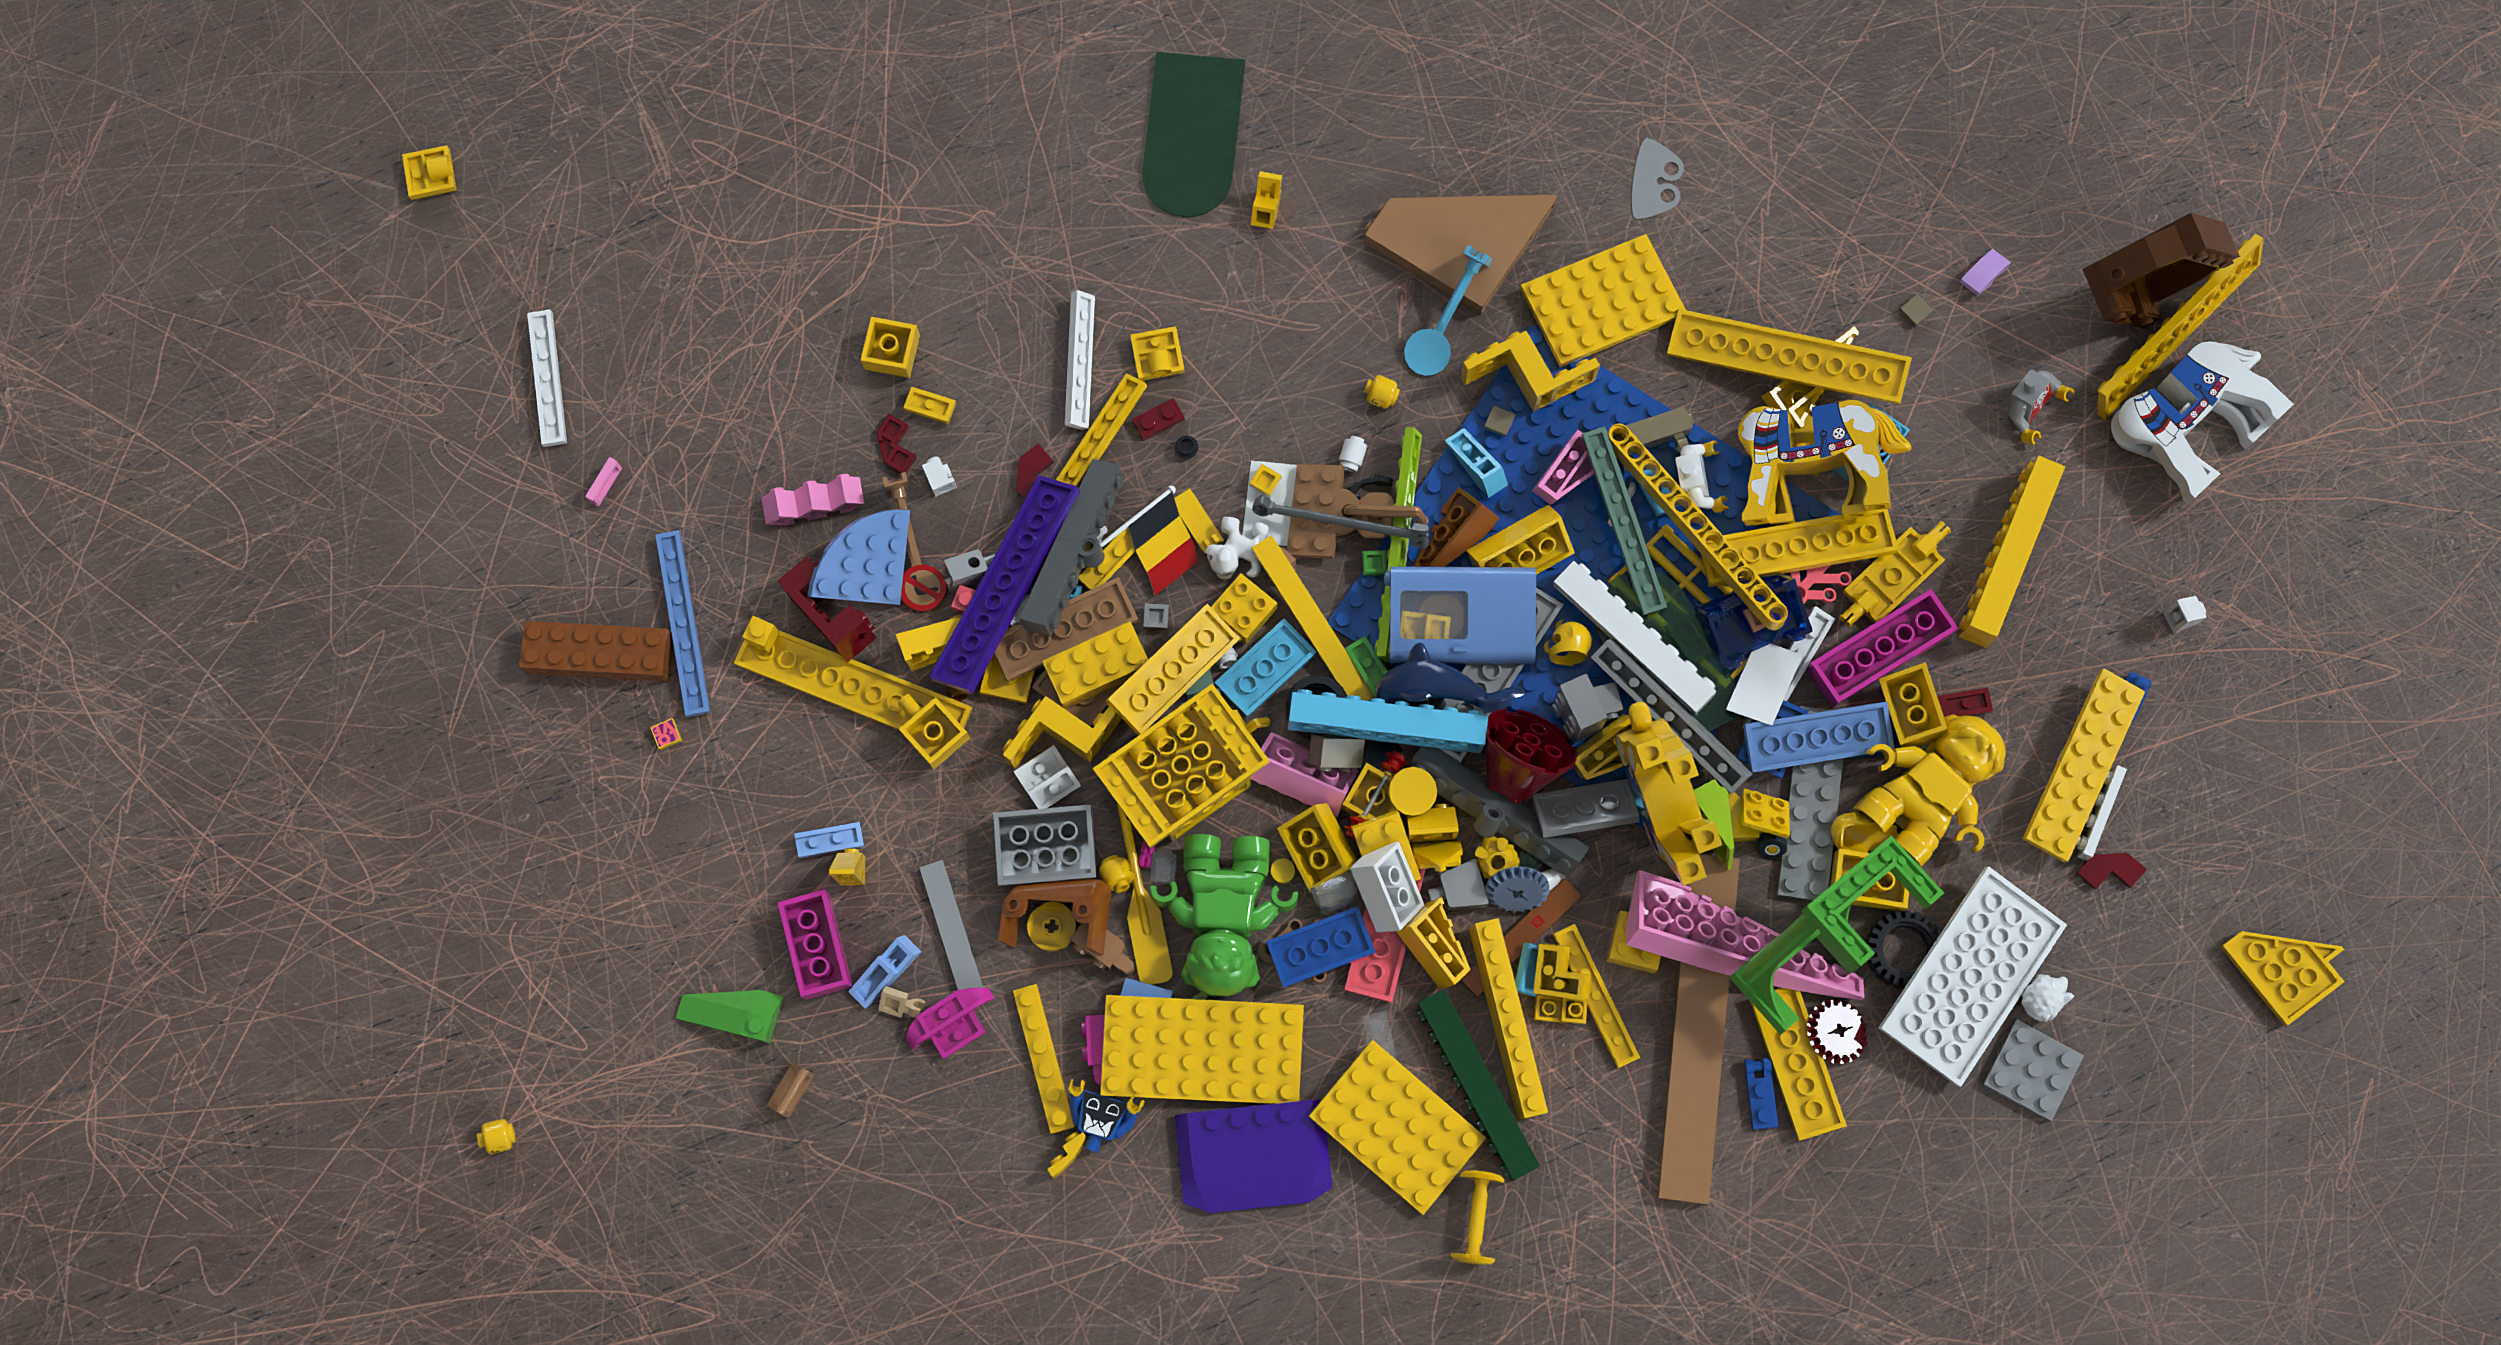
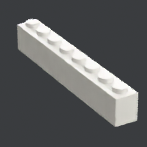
M1573 561L1554 580V587L1610 639L1615 640L1659 684L1696 716L1715 696L1714 683L1707 677L1701 678L1696 673L1697 668L1690 661L1686 660L1684 662L1678 657L1680 653L1671 644L1666 646L1660 640L1662 637L1655 629H1648L1643 625L1644 620L1636 612L1630 613L1625 608L1626 604L1617 595L1613 597L1608 593V587L1599 579L1595 581L1589 575L1591 572L1582 563L1578 565Z

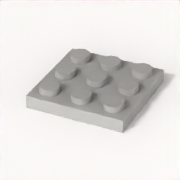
M2016 1019L1982 1085L2050 1122L2053 1120L2084 1055Z

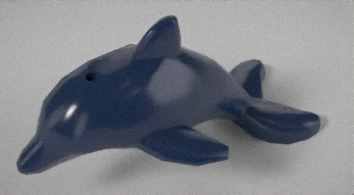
M1423 643L1415 644L1410 651L1408 662L1386 672L1375 687V698L1383 699L1387 704H1395L1396 701L1420 702L1428 698H1444L1472 704L1481 708L1483 713L1494 712L1513 705L1511 700L1526 694L1522 687H1508L1493 693H1487L1457 669L1430 659Z

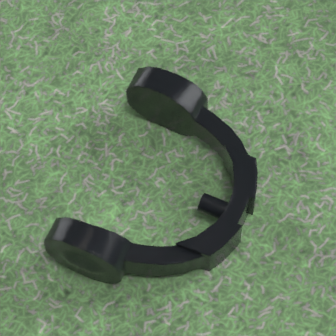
M1375 475L1374 478L1355 482L1350 491L1358 499H1361V495L1356 493L1365 485L1375 484L1392 487L1394 480L1388 476Z

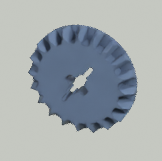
M1510 867L1492 875L1486 883L1485 892L1489 904L1494 905L1496 909L1502 908L1504 912L1511 910L1513 914L1516 911L1524 913L1526 909L1533 910L1534 906L1539 907L1542 902L1547 901L1549 882L1541 872L1535 869Z

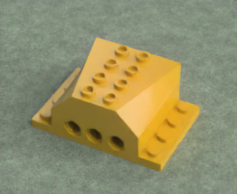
M1211 684L1093 768V771L1147 845L1152 848L1167 836L1174 842L1251 786L1250 777L1269 764L1270 760L1215 686Z

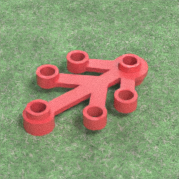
M1831 565L1806 569V578L1801 583L1799 571L1790 572V585L1784 591V598L1789 605L1794 607L1803 605L1807 600H1821L1823 603L1829 604L1836 599L1834 589L1826 588L1823 591L1808 589L1813 584H1837L1839 587L1844 588L1851 583L1852 577L1848 572L1823 574ZM1844 576L1847 579V583L1841 582L1840 577ZM1792 592L1798 593L1799 598L1795 599L1792 596ZM1825 592L1831 594V599L1825 597Z

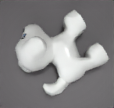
M1223 517L1221 530L1228 535L1225 545L1212 544L1205 550V556L1208 558L1211 568L1220 579H1229L1238 566V559L1243 558L1251 562V569L1246 575L1251 578L1257 577L1260 572V562L1251 548L1267 538L1268 525L1258 522L1253 523L1251 535L1254 539L1251 540L1240 535L1238 519Z

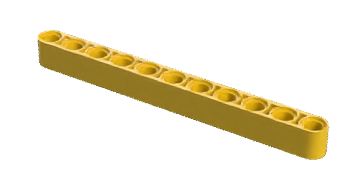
M1623 424L1613 425L1609 429L1608 436L1614 454L1763 625L1770 630L1780 629L1788 616L1786 606L1629 428ZM1621 435L1624 440L1616 441L1612 436ZM1635 452L1639 455V458L1633 459L1629 457L1628 453ZM1652 470L1655 475L1647 476L1643 471ZM1659 488H1668L1671 493L1663 494L1659 491ZM1682 505L1686 511L1679 512L1674 506ZM1698 523L1702 529L1695 530L1690 524ZM1706 541H1714L1717 547L1711 548L1707 546ZM1722 559H1730L1733 565L1727 566L1723 564ZM1738 577H1746L1749 580V583H1740L1738 581ZM1754 595H1762L1765 601H1756ZM1770 613H1778L1781 619L1773 620L1770 617Z

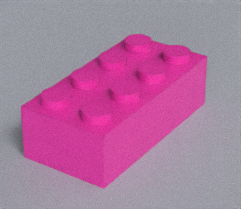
M823 889L777 902L800 996L805 1000L851 988L853 984L830 893Z

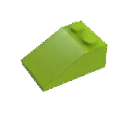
M1714 779L1695 789L1694 793L1702 817L1714 821L1722 845L1712 850L1728 871L1732 869L1734 854L1729 794L1723 785L1720 786Z

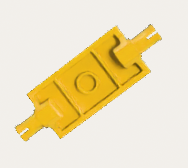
M1939 521L1928 534H1918L1912 527L1904 532L1896 540L1899 549L1896 554L1879 556L1843 590V593L1853 602V605L1839 616L1840 620L1844 622L1848 617H1851L1845 623L1850 628L1863 614L1873 623L1890 614L1945 561L1936 548L1937 544L1951 533L1950 528L1947 526L1940 532L1945 523Z

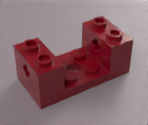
M806 556L777 582L794 604L848 663L876 639L872 632L875 627L860 608L855 611L849 605L830 620L817 607V604L824 598L808 596V590L814 568L819 563L817 561L812 563Z

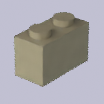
M1311 734L1308 763L1316 765L1317 770L1331 771V768H1337L1340 771L1350 772L1352 768H1362L1365 739Z

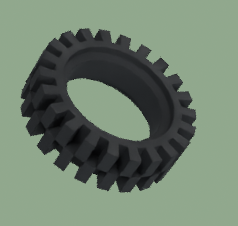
M1905 910L1904 912L1895 911L1884 916L1870 929L1871 932L1867 935L1866 940L1867 945L1875 954L1867 961L1871 964L1869 966L1870 970L1876 972L1875 976L1878 979L1882 978L1886 985L1892 984L1894 988L1906 987L1915 971H1899L1887 962L1883 953L1884 939L1895 928H1910L1924 939L1928 953L1941 934L1936 930L1938 926L1936 924L1932 925L1929 922L1930 918L1927 916L1925 918L1922 917L1919 912L1911 913V910Z

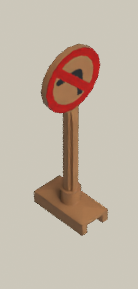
M906 472L901 473V481L893 479L892 483H888L887 477H883L886 494L891 493L893 501H896L897 509L907 510L905 489H908L909 485ZM909 517L907 548L912 567L903 574L901 598L911 609L919 612L930 611L938 607L944 600L946 581L942 573L935 567L921 563Z

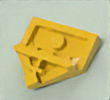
M1460 840L1412 843V853L1414 858L1417 859L1418 869L1435 868V871L1442 872L1446 870V867L1461 865L1463 851Z

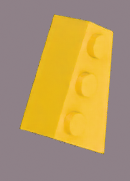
M956 615L947 621L896 634L905 661L911 671L938 662L962 615Z
M1622 714L1576 749L1577 760L1573 768L1579 777L1587 780L1623 767L1616 747L1615 736L1632 729L1628 715Z
M1442 897L1425 903V906L1400 931H1396L1439 989L1455 985L1470 971L1459 941H1456L1451 926H1453L1451 919H1447L1443 909L1444 901Z

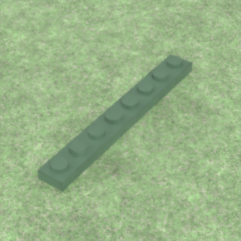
M1606 427L1582 433L1581 436L1642 615L1665 609L1667 605Z

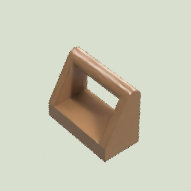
M792 1062L767 1106L789 1118L815 1075Z

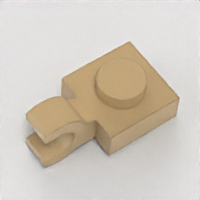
M885 986L878 1010L902 1018L904 1013L916 1018L921 1010L923 1011L925 1001L918 998L908 1000V993Z

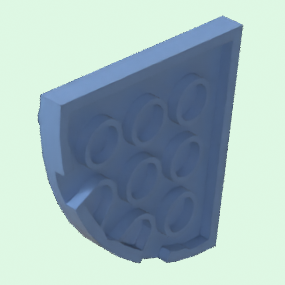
M893 509L879 511L867 517H861L840 531L824 549V555L818 566L814 568L809 584L808 596L900 605L910 510Z

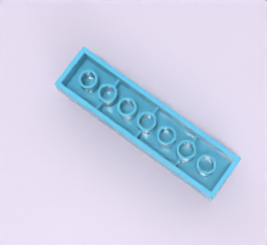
M1299 689L1297 692L1292 693L1287 730L1481 753L1486 742L1488 716L1482 715L1483 712L1476 710L1461 713L1458 712V709L1452 707L1436 710L1434 706L1427 704L1412 707L1409 706L1408 702L1396 701L1395 704H1387L1385 700L1378 698L1363 701L1359 696L1348 695L1346 698H1338L1334 693L1323 692L1322 695H1314L1310 690Z

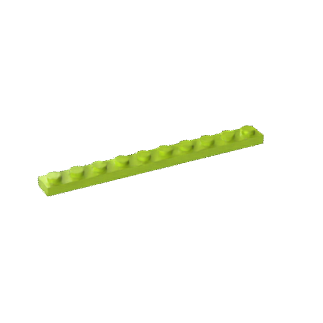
M1405 427V434L1401 438L1403 450L1402 458L1398 461L1400 474L1399 480L1396 481L1395 485L1397 498L1396 503L1393 504L1394 506L1414 505L1422 435L1414 427ZM1394 518L1392 526L1411 529L1412 518ZM1390 535L1391 546L1387 551V571H1390V567H1406L1408 538ZM1385 586V593L1381 597L1383 609L1382 617L1378 620L1380 633L1379 640L1375 644V651L1381 660L1390 662V587ZM1403 591L1401 592V595H1400V609H1401V601H1402V593H1403Z

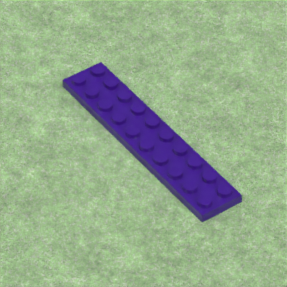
M1038 475L929 676L934 682L973 694L1055 541L1067 513L1080 493V489L1077 486Z

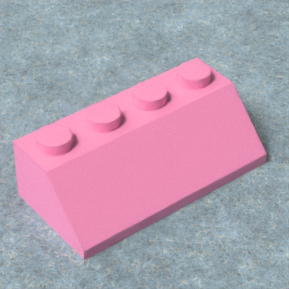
M1271 732L1261 747L1270 763L1252 775L1250 779L1260 785L1277 790L1283 795L1293 797L1306 805L1313 806L1315 804L1328 803L1333 815L1337 817L1359 770L1354 768L1350 772L1340 771L1337 768H1331V771L1317 770L1316 765L1308 763L1309 748Z

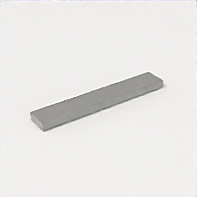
M940 860L919 867L957 989L984 988L944 861Z

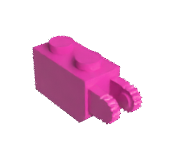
M1105 1015L1086 1016V1022L1081 1023L1082 1037H1087V1047H1083V1062H1088L1089 1068L1093 1067L1094 1081L1097 1085L1101 1086Z

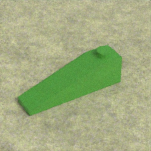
M762 990L685 994L682 996L676 1019L770 1044L784 996Z

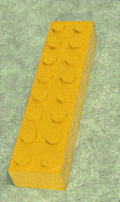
M2038 455L2033 462L2029 461L2026 468L2022 469L2018 478L2020 484L2017 489H2014L2009 500L2012 504L2009 510L2005 511L2001 523L2004 525L2000 531H1997L1992 543L1995 546L1985 559L1984 565L1987 567L1977 579L1975 586L1979 588L1975 594L1971 595L1967 607L1970 609L1967 615L1962 617L1958 628L1962 629L1959 635L1960 638L1987 648L1998 637L2065 466Z

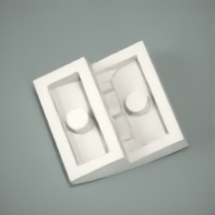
M1054 745L1013 771L1038 809L1050 807L1081 786Z

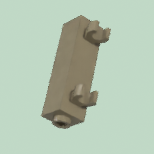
M1685 406L1626 425V427L1629 428L1646 449L1674 440L1676 450L1680 454V450L1684 446L1689 445L1685 436L1690 435L1694 426L1692 414L1690 412L1687 413ZM1621 435L1612 436L1616 441L1624 440ZM1635 452L1628 453L1629 457L1633 458L1632 454ZM1623 465L1625 472H1627V468Z

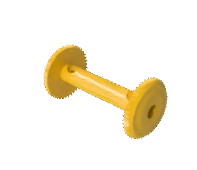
M1463 1171L1460 1177L1473 1179L1475 1182L1467 1239L1468 1249L1466 1254L1451 1253V1257L1453 1260L1463 1263L1491 1265L1495 1262V1259L1483 1257L1480 1253L1488 1197L1487 1186L1489 1182L1504 1183V1178L1491 1172Z

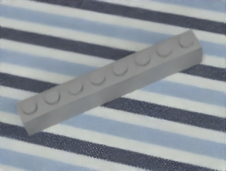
M1607 640L1592 655L1591 658L1636 702L1642 701L1647 704L1651 716L1655 720L1664 718L1685 747L1691 751L1692 756L1731 794L1752 775L1727 748L1615 640Z

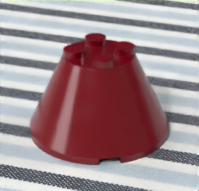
M1505 708L1494 711L1488 716L1485 742L1486 774L1488 780L1486 786L1491 791L1498 792L1508 797L1511 802L1518 804L1572 769L1577 760V751L1575 746L1571 747L1567 742L1568 736L1566 733L1547 719L1520 709L1517 710V713L1506 712L1507 709Z

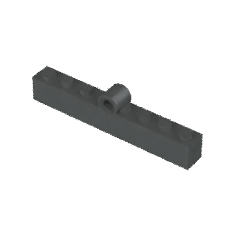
M1092 459L1080 485V493L1067 513L1019 617L1026 631L1051 637L1054 629H1057L1063 609L1067 608L1069 604V596L1073 588H1076L1082 568H1085V566L1094 568L1104 561L1105 554L1097 539L1100 528L1104 527L1108 510L1113 507L1115 495L1124 482V476L1119 465Z
M1422 746L1408 766V768H1422L1428 772L1436 783L1439 795L1475 817L1476 820L1473 823V827L1479 835L1491 838L1498 832L1567 878L1571 877L1590 848L1570 834L1543 838L1536 812L1522 803H1513L1508 797L1491 791L1486 786L1488 781L1437 748Z

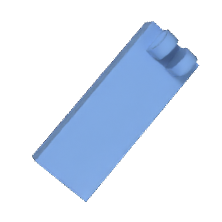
M860 822L794 834L799 859L864 847Z

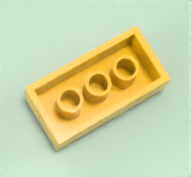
M1129 621L1049 657L1042 662L1062 707L1067 709L1125 683L1148 658Z

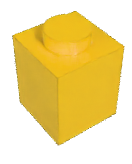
M752 616L742 637L747 644L769 653L779 631L775 625Z

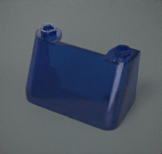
M1782 573L1762 578L1764 583L1788 610L1787 619L1778 630H1770L1765 627L1752 633L1742 612L1748 609V606L1734 591L1703 603L1694 609L1723 668L1731 670L1741 666V662L1744 660L1743 655L1778 640L1786 638L1796 642L1805 639L1806 634L1813 632L1795 578ZM1754 595L1756 601H1765L1762 595ZM1772 613L1775 620L1781 619L1778 613Z

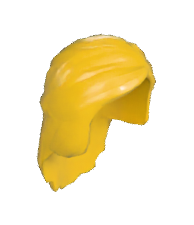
M1859 812L1841 814L1834 820L1831 826V838L1838 849L1865 853L1875 850L1890 836L1895 839L1898 833L1897 826L1892 825L1884 834H1881L1879 832L1881 830L1879 825L1867 814H1860Z

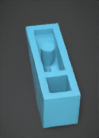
M1465 428L1445 440L1447 446L1474 483L1488 498L1508 486L1502 466Z

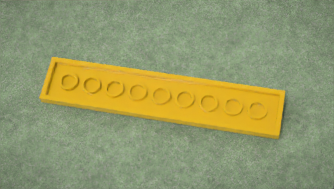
M2255 234L2250 240L2246 239L2239 247L2238 253L2240 257L2234 259L2232 265L2211 274L2208 282L2203 287L2199 286L2194 291L2192 298L2187 303L2183 302L2178 307L2176 314L2172 318L2168 317L2161 325V329L2156 334L2152 333L2147 338L2145 345L2140 350L2136 349L2131 354L2129 361L2125 365H2120L2115 370L2113 377L2100 385L2097 402L2099 416L2106 420L2260 265L2263 238Z
M1678 309L1667 355L1898 405L1901 404L1912 357L1682 309Z
M778 630L779 634L769 653L747 644L744 640L734 661V664L738 667L897 730L911 719L903 708L898 705L900 699L907 694H910L921 708L925 707L936 697L963 728H965L973 710L969 705L853 659L847 663L838 653Z

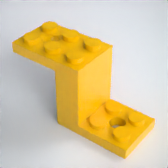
M1527 331L1511 334L1507 337L1506 341L1500 344L1495 342L1489 345L1486 351L1480 354L1473 353L1466 357L1463 362L1461 379L1467 385L1507 365L1531 409L1535 412L1594 382L1600 364L1596 357L1591 360L1584 359L1578 362L1575 368L1569 371L1564 369L1553 378Z
M1045 696L1042 701L1038 700L1031 710L1033 714L1028 720L1024 719L1017 729L1019 733L1014 740L1009 739L1003 748V757L1009 766L1016 769L1044 731L1090 763L1122 718L1107 703L1109 707L1104 714H1098L1093 722L1094 728H1091Z

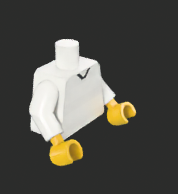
M1717 441L1684 446L1680 450V457H1676L1679 482L1682 490L1697 507L1712 508L1715 513L1728 509L1729 507L1723 504V502L1727 501V497L1721 496L1713 500L1709 496L1702 455L1709 457L1719 454V451L1715 452L1713 449V444H1717Z

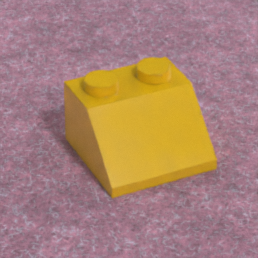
M1449 804L1434 805V808L1420 815H1405L1409 843L1456 840L1459 830L1455 807H1449Z

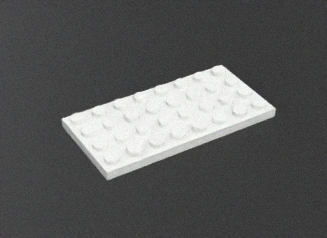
M1989 866L1985 867L1878 1029L1955 1086L1961 1087L2067 924Z

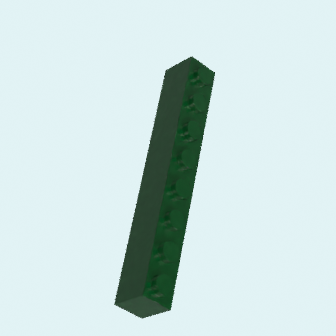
M1445 989L1418 1002L1417 1016L1421 1023L1426 1022L1431 1030L1428 1032V1036L1434 1046L1439 1045L1442 1051L1439 1056L1446 1068L1450 1066L1454 1073L1451 1076L1456 1088L1458 1090L1462 1088L1466 1095L1463 1101L1469 1112L1474 1110L1478 1118L1475 1123L1481 1134H1487L1490 1140L1487 1145L1492 1155H1498L1502 1164L1499 1165V1168L1506 1179L1510 1177L1513 1182L1539 1168L1540 1165Z

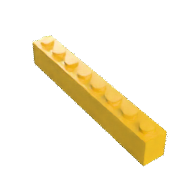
M1499 918L1475 923L1468 928L1517 1120H1522L1548 1113Z

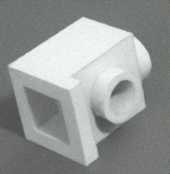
M939 457L930 458L926 461V464L922 465L935 497L957 488L948 465H942Z

